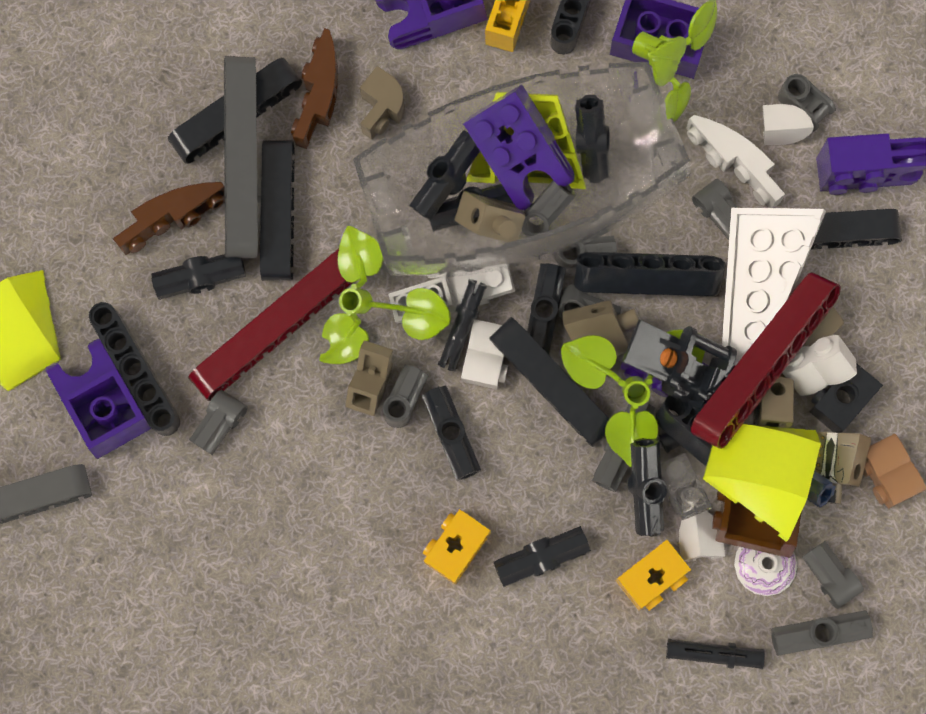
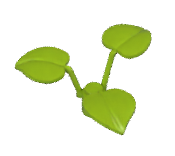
M716 0L705 2L696 11L689 26V36L686 39L681 36L667 38L663 35L657 38L646 32H641L633 43V54L648 60L649 65L652 66L655 83L659 86H664L670 81L673 84V90L667 94L662 109V126L665 130L678 120L689 103L691 96L690 84L688 82L680 84L673 76L685 53L686 45L691 44V49L696 51L704 46L712 35L717 20Z
M347 226L339 246L338 268L346 281L359 282L352 284L351 288L344 290L339 297V305L346 313L334 314L325 323L322 337L330 342V349L326 353L320 354L319 361L328 364H345L358 359L360 347L364 340L369 342V335L365 329L359 327L361 319L357 314H365L371 307L404 311L402 326L410 337L417 340L433 338L445 329L451 321L449 308L439 294L426 288L411 290L406 298V306L373 301L371 294L367 290L361 289V287L367 282V276L376 275L382 268L384 261L383 248L373 236L353 226Z
M683 329L666 332L680 339ZM587 335L564 343L561 347L562 361L568 374L576 383L585 388L596 389L604 384L606 375H609L622 386V393L626 401L631 405L630 413L620 411L612 415L606 424L605 436L611 449L632 468L630 444L634 440L641 438L656 439L658 434V425L653 414L649 411L636 412L639 406L644 405L649 400L650 389L648 386L652 384L654 377L648 374L646 379L632 376L624 380L614 371L610 370L616 363L617 355L612 343L604 337ZM694 346L692 355L697 358L696 361L702 363L705 351Z

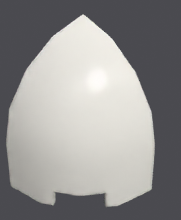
M787 104L763 105L764 145L792 144L805 139L812 133L814 128L812 120L804 110Z
M693 506L686 512L681 521L679 549L680 556L685 562L696 561L700 557H711V559L725 557L724 543L715 541L717 530L712 529L714 516L701 507Z

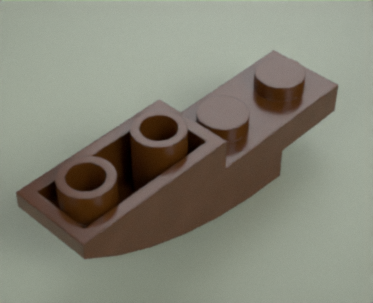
M324 28L321 37H316L312 47L313 57L311 62H306L302 70L301 78L304 81L306 90L310 92H306L304 95L302 114L300 119L296 118L291 128V135H293L296 146L304 149L308 148L317 123L329 127L337 99V55L331 32Z
M206 182L184 186L161 194L132 210L131 213L137 221L115 236L113 240L123 253L127 255L130 252L137 253L142 250L146 245V241L154 235L160 236L167 232L173 221L176 222L181 230L186 226L188 228L192 227L201 220L202 214L209 209L216 210L225 203L224 185L222 182Z

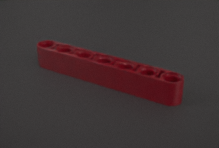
M339 248L192 370L188 379L207 401H211L218 391H225L241 377L240 374L243 371L245 373L248 372L264 358V353H270L288 338L286 335L289 332L293 334L310 320L309 316L312 313L317 314L333 300L332 296L341 294L354 283L346 281L340 274L338 268Z
M813 272L805 276L697 414L691 427L693 435L719 449L724 448L835 305L841 292L840 284Z

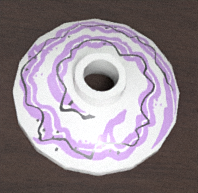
M739 547L736 552L734 566L737 578L746 589L754 594L771 596L780 594L791 585L796 576L797 561L794 552L790 558ZM764 558L772 560L773 566L771 569L763 567L762 560Z

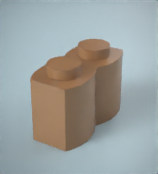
M896 434L869 447L863 475L865 477L870 476L875 485L873 493L881 505L885 503L887 508L890 509L926 490V485L920 473L911 462L905 447Z

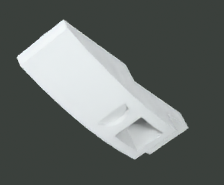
M696 115L689 118L686 127L688 130L687 135L693 144H700L707 152L706 158L713 167L717 168L719 166L725 172L734 166V173L737 178L743 183L748 182L754 189V197L761 205L774 208L781 203L785 193L769 176L775 164L758 147L739 133L720 123Z
M502 261L451 278L443 276L389 293L388 295L391 304L406 306V298L411 290L417 288L430 289L443 298L451 313L455 312L457 304H461L469 279L477 280L474 293H476L480 282L487 285L480 305L490 303L489 299L515 292L509 265L506 261ZM392 310L395 322L402 323V317L405 312Z

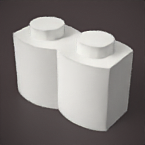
M474 319L461 382L497 389L498 382L505 383L508 365L503 364L504 355L489 340V337L502 325Z
M831 335L818 339L811 346L802 347L782 373L786 378L793 379L794 388L799 395H811L824 389L827 385L840 384L853 378L857 374L856 358L839 335Z

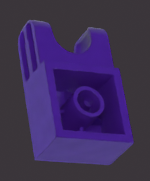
M375 0L377 6L385 12L393 10L408 12L405 19L394 24L389 29L388 40L391 47L395 49L408 48L488 20L483 0Z
M522 84L477 111L463 123L518 209L526 210L533 204L534 193L528 181V173L538 170L547 173L558 186H567L574 182V171L556 143L555 136ZM506 127V129H508L509 127H511L514 130V133L512 135H509L508 133H506L504 128Z
M889 133L828 137L816 157L820 192L829 191L830 195H841L848 190L859 189L861 193H870L880 187L915 184L923 175V170L926 169V138L890 139Z
M96 339L87 346L92 356V365L84 375L70 376L62 370L58 363L50 364L45 370L89 451L96 459H99L147 432L151 427L101 340ZM109 411L110 414L104 417L103 414Z

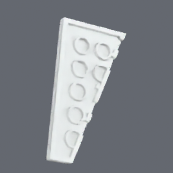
M731 208L722 346H731L737 350L735 366L793 293L826 210Z

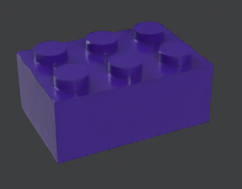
M625 0L612 39L610 55L650 66L648 60L632 52L633 43L638 34L646 32L657 38L663 35L667 38L681 36L686 39L689 36L688 31L691 20L699 8L674 0ZM691 44L686 45L685 53L678 64L675 74L694 79L704 46L695 51L691 49Z

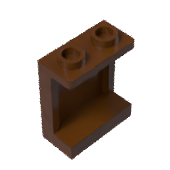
M717 492L716 500L721 501L720 511L715 510L712 521V529L717 530L715 541L787 558L791 557L797 547L801 514L789 540L786 542L778 536L779 532L765 521L759 522L754 518L755 514L741 503L735 504L721 492Z

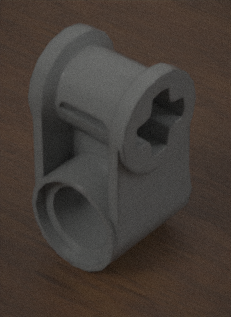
M792 74L787 77L779 90L778 98L781 104L794 105L809 115L814 126L813 132L819 128L818 123L827 114L831 115L836 111L834 102L801 74ZM792 87L797 89L800 95H792L788 91V88Z

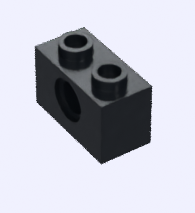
M857 363V374L846 382L832 385L828 390L822 389L811 399V402L815 405L809 412L832 432L842 433L883 386ZM837 390L847 392L850 402H840L836 395Z

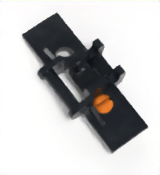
M638 320L622 362L662 381V391L701 410L706 404L705 401L708 402L735 367L737 350L731 346L724 347L698 334L697 329L691 326L683 330L679 339L642 320ZM694 346L716 356L712 357L709 366L696 361L697 358L692 355Z

